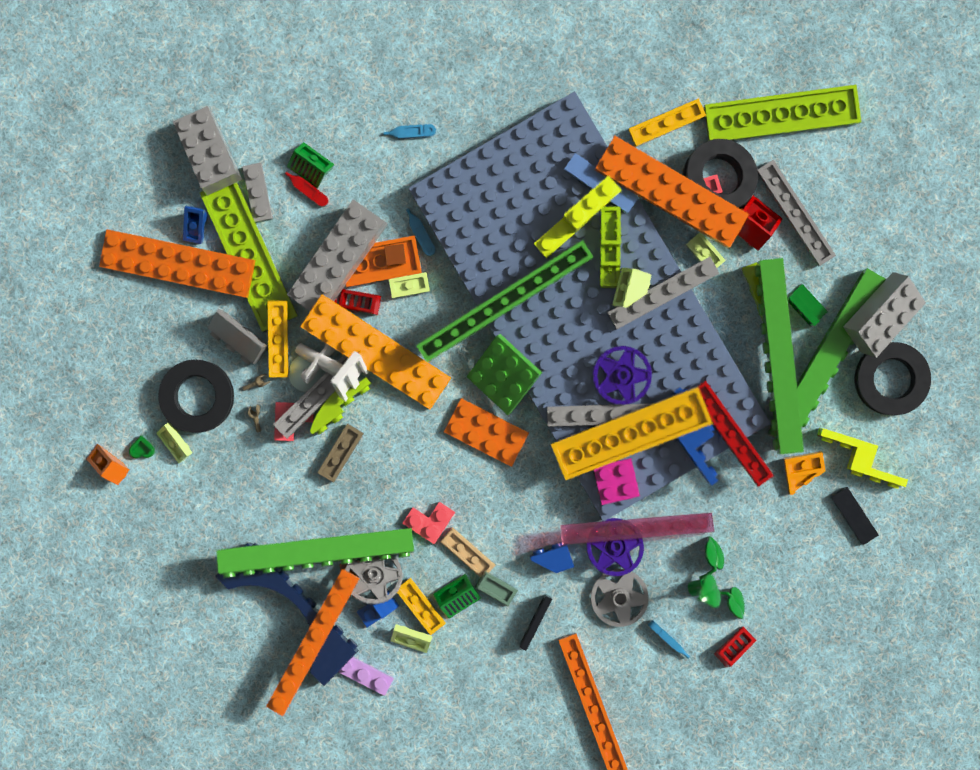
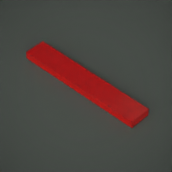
M704 381L698 385L713 423L712 425L757 487L761 486L774 475L709 384Z

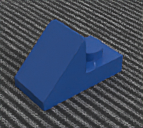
M190 206L184 207L183 241L202 244L204 240V224L208 219L204 209Z
M393 597L381 604H367L359 609L357 613L368 628L398 608L399 604Z

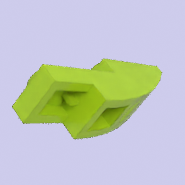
M366 377L359 382L360 384L356 389L350 387L345 393L348 398L347 401L342 400L335 391L317 413L310 429L311 434L317 433L320 435L328 429L326 425L331 422L335 424L343 419L342 414L345 411L341 405L344 404L346 407L355 401L353 397L358 393L363 395L369 391V386L372 384L370 380Z

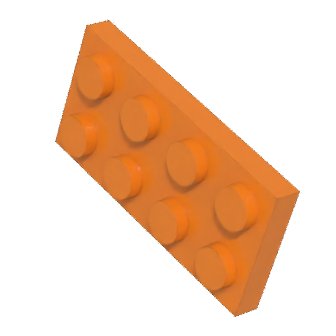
M415 235L376 242L348 280L346 287L422 273ZM404 244L406 264L387 266L384 246Z
M462 398L444 430V433L511 467L529 432Z

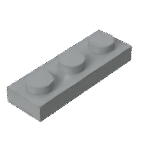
M262 163L242 166L254 221L257 223L273 219Z

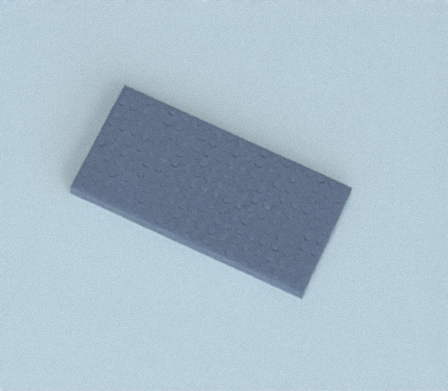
M575 91L409 187L410 193L477 307L582 240L593 255L590 261L488 325L495 337L501 334L542 372L527 393L556 441L597 425L548 426L547 407L619 405L604 399L597 391L593 381V370L598 358L605 351L617 346H628L640 351L647 358L652 370V380L648 391L641 399L631 404H654L674 396L672 391L678 387H681L682 390L684 388L690 390L706 381L746 437L771 424L692 289L616 330L608 315L609 311L617 308V306L612 305L616 288H600L601 209L547 259L534 246V243L558 223L566 212L592 191L591 188L564 170L575 153L596 167L608 148ZM638 199L628 214L621 210L620 273L622 268H633L651 274L650 286L648 288L650 290L681 273ZM608 202L604 207L616 206L613 205L611 202ZM625 350L614 351L606 357L618 361ZM635 354L634 367L647 370L643 360ZM599 365L597 377L600 385L608 375ZM647 381L634 384L635 397L644 389ZM618 389L606 394L616 400H625ZM715 428L712 431L714 436L696 448L697 451L701 450L706 457L704 462L729 448ZM675 438L620 459H632L640 494L639 497L601 505L594 470L578 475L577 478L601 519L606 521L693 470L696 466Z

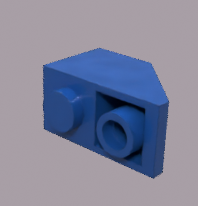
M562 542L552 544L551 549L545 551L544 548L534 550L533 555H530L531 561L555 573L574 567L567 544H562Z

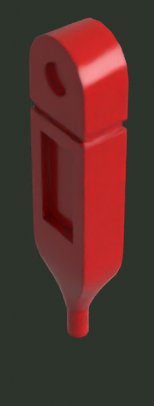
M288 172L285 173L290 178L294 187L321 207L328 205V197L300 176L291 175Z

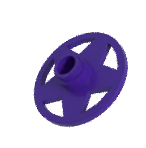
M617 346L605 351L596 361L593 370V381L599 394L607 401L619 405L631 404L641 399L648 391L652 380V370L647 358L637 349L628 346ZM625 350L618 361L606 357L614 351ZM635 354L643 360L647 370L634 367ZM599 365L608 375L600 385L597 377ZM647 381L644 389L635 397L634 384ZM618 389L625 400H616L606 394Z
M610 518L598 523L591 530L587 539L586 549L590 562L598 571L609 576H622L630 573L639 565L643 557L644 544L641 534L634 525L623 519ZM610 523L607 535L595 534L601 526ZM621 524L630 528L635 535L624 536ZM591 545L601 551L598 562L595 561L592 555ZM639 546L638 557L633 564L629 551ZM616 562L624 571L613 572L606 569Z

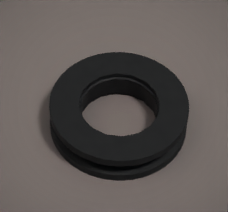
M713 139L701 144L689 156L683 169V176L738 208L752 197L758 183V170L751 154L740 144L728 139ZM713 159H721L728 162L734 168L738 183L733 192L718 194L706 185L703 179V168L706 162Z
M890 342L877 358L866 354L861 357L856 366L854 383L859 398L869 409L883 415H902L915 410L926 399L931 386V372L926 359L917 349L904 343ZM889 359L902 362L908 368L911 375V383L908 390L901 397L895 399L881 395L874 384V373L877 367L883 361Z
M193 359L178 363L165 374L159 387L158 400L164 417L174 427L192 433L206 432L218 427L229 416L234 403V389L230 378L219 366L208 361ZM192 377L207 379L215 390L213 407L207 413L200 416L186 413L178 401L180 386Z

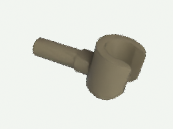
M267 374L257 376L255 381L243 386V390L246 391L252 387H263L269 384L270 381L265 383L262 380V377Z
M258 404L256 405V412L251 409V405L248 409V416L253 418L257 433L261 432L258 418L261 408Z

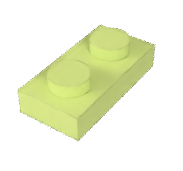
M701 232L686 244V247L699 262L711 257L716 268H718L726 261Z
M426 272L389 279L392 298L430 292Z
M170 422L165 424L156 433L178 463L183 462L192 454L187 443L183 441L176 428Z
M396 624L391 642L427 653L432 636Z

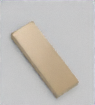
M453 527L440 541L479 577L482 576L484 571L490 572L496 566Z

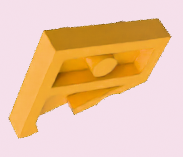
M821 451L783 458L790 495L795 494V491L800 487L806 486L814 477H818L825 472L823 452Z

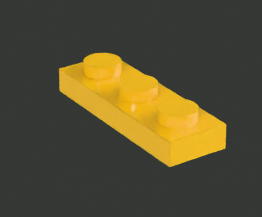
M411 577L401 584L397 593L430 636L446 624Z

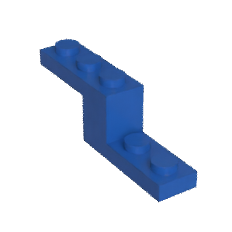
M678 387L672 393L677 395L687 390L685 388L682 390L681 387ZM708 425L676 439L707 483L712 486L718 482L716 479L718 474L712 466L708 467L704 462L706 457L701 450H696L697 447L714 436L712 432L714 430L713 426Z

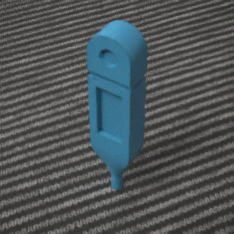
M432 124L398 126L389 132H384V135H391L398 139L432 137L436 133V128Z
M407 209L409 225L422 250L427 256L434 255L435 246L431 242L422 222L411 213L410 209Z
M650 621L648 626L674 650L684 655L687 659L690 658L676 640L655 621Z

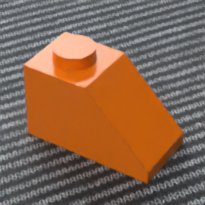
M99 444L96 445L86 459L101 477L116 485H119L129 471L128 467L121 460Z

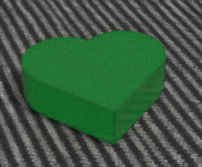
M142 435L129 448V454L133 458H150L155 453V447Z

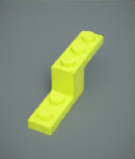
M607 176L566 212L558 223L534 243V246L547 259L588 223L592 216L618 195L621 189Z
M819 428L817 436L822 437L821 441L831 444L833 441L840 443V447L850 450L851 446L853 447L846 468L852 470V475L862 477L864 474L870 476L869 480L877 483L883 480L888 482L887 486L899 489V486L906 487L907 479L871 468L878 448L877 445Z

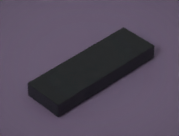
M844 487L830 497L861 545H865L879 536L848 487Z
M544 594L519 644L521 649L527 651L552 601L551 596Z

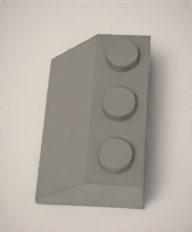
M221 309L215 312L208 326V329L212 331L210 335L218 341L220 339L227 343L225 347L233 353L235 351L239 352L242 355L240 358L248 365L250 363L256 364L267 351L268 345L227 312Z

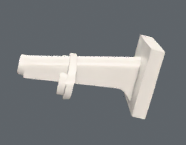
M303 343L298 344L295 352L301 358L312 363L301 374L303 382L310 383L320 368L334 376L331 383L338 396L344 401L348 399L345 394L350 387L356 389L360 384L357 379L362 372L367 375L369 372L362 356L355 351L343 365L329 358L336 349L328 344H325L321 352Z

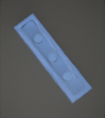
M576 153L564 168L566 172L592 190L606 178L595 171V166ZM615 182L621 189V192L610 202L616 207H621V210L628 214L639 197Z

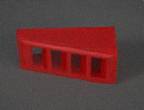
M343 289L340 294L339 305L345 309L378 315L381 296ZM348 294H351L350 303L348 306L346 305ZM357 295V306L354 307L355 296ZM363 297H366L365 306L361 308ZM371 298H372L371 309H369L370 301H371Z
M743 626L714 655L726 668L731 667L757 640ZM741 634L748 641L747 644L739 637ZM735 640L742 646L741 649L734 643ZM729 646H731L737 652L735 655L728 648ZM724 651L731 657L730 660L723 654Z

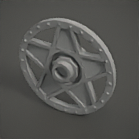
M391 555L390 560L397 569L385 567L384 560H380L379 557L372 558V561L368 563L352 560L351 564H347L345 570L349 572L351 569L360 580L351 595L358 601L366 604H381L393 598L401 587L403 577L402 568L398 560ZM398 580L393 591L387 594L386 584ZM370 590L377 599H367L360 595Z
M612 569L609 571L619 572L624 571V569ZM632 571L622 575L617 583L606 579L609 575L602 574L594 583L591 591V604L596 615L603 622L616 627L628 626L638 621L645 613L649 600L648 590L643 580ZM634 578L641 584L644 594L632 590ZM599 586L605 597L596 605L595 594ZM643 605L640 612L630 620L631 607ZM614 611L620 622L611 621L605 618L603 614Z

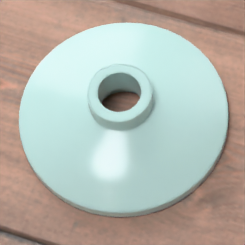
M298 356L290 364L288 375L291 384L296 389L307 392L326 371L319 368L310 383L303 382L301 374L312 363Z

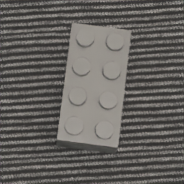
M208 106L173 121L200 187L207 196L242 180L217 120Z
M892 272L843 328L861 353L877 358L926 302L909 276Z

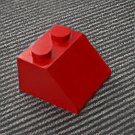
M753 195L742 208L749 215L738 236L744 239L749 246L759 251L771 238L783 218Z

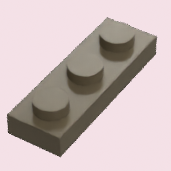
M347 423L317 473L334 483L364 433Z

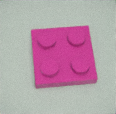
M631 458L615 461L594 469L601 505L640 496Z

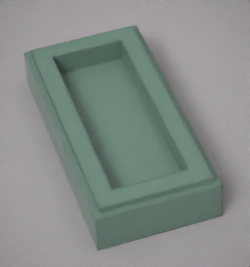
M487 571L483 572L475 585L476 589L507 607L518 591L515 587Z

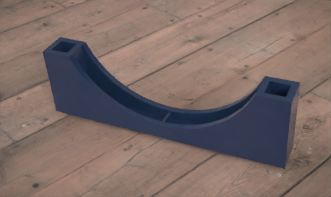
M249 542L244 547L257 546L258 544ZM274 569L275 572L263 573V570L255 571V575L243 576V573H235V577L223 578V575L218 573L215 575L228 590L241 586H260L284 595L302 612L309 627L319 612L316 608V602L310 597L306 598L302 594L303 589L296 583L293 585L288 580L290 577L285 571ZM337 624L333 626L310 671L323 686L359 651L356 642L351 638L347 639L343 635V629Z

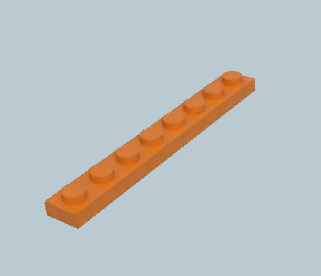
M345 569L341 570L267 703V708L281 716L285 715L360 580L359 577Z
M573 633L558 639L607 770H628L577 634Z

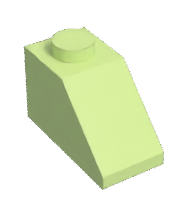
M622 268L612 305L627 308L646 295L650 286L651 274L633 268Z

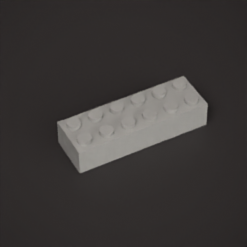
M353 199L287 295L309 311L321 294L335 301L388 224Z

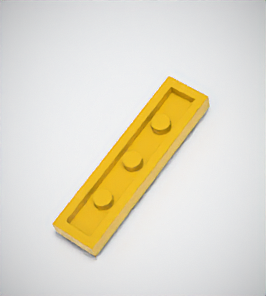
M698 98L633 126L628 131L635 147H638L705 118L706 114Z
M268 300L269 377H288L287 300Z

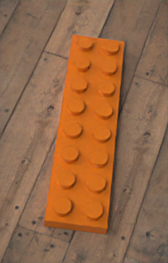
M617 136L613 137L595 168V171L605 177L609 176L617 184L728 249L731 247L749 215Z
M106 229L99 267L248 298L256 260Z

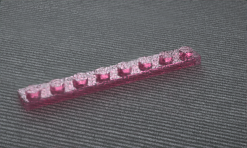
M712 513L560 526L562 545L715 532Z

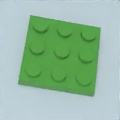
M499 334L466 377L506 415H509L542 372Z

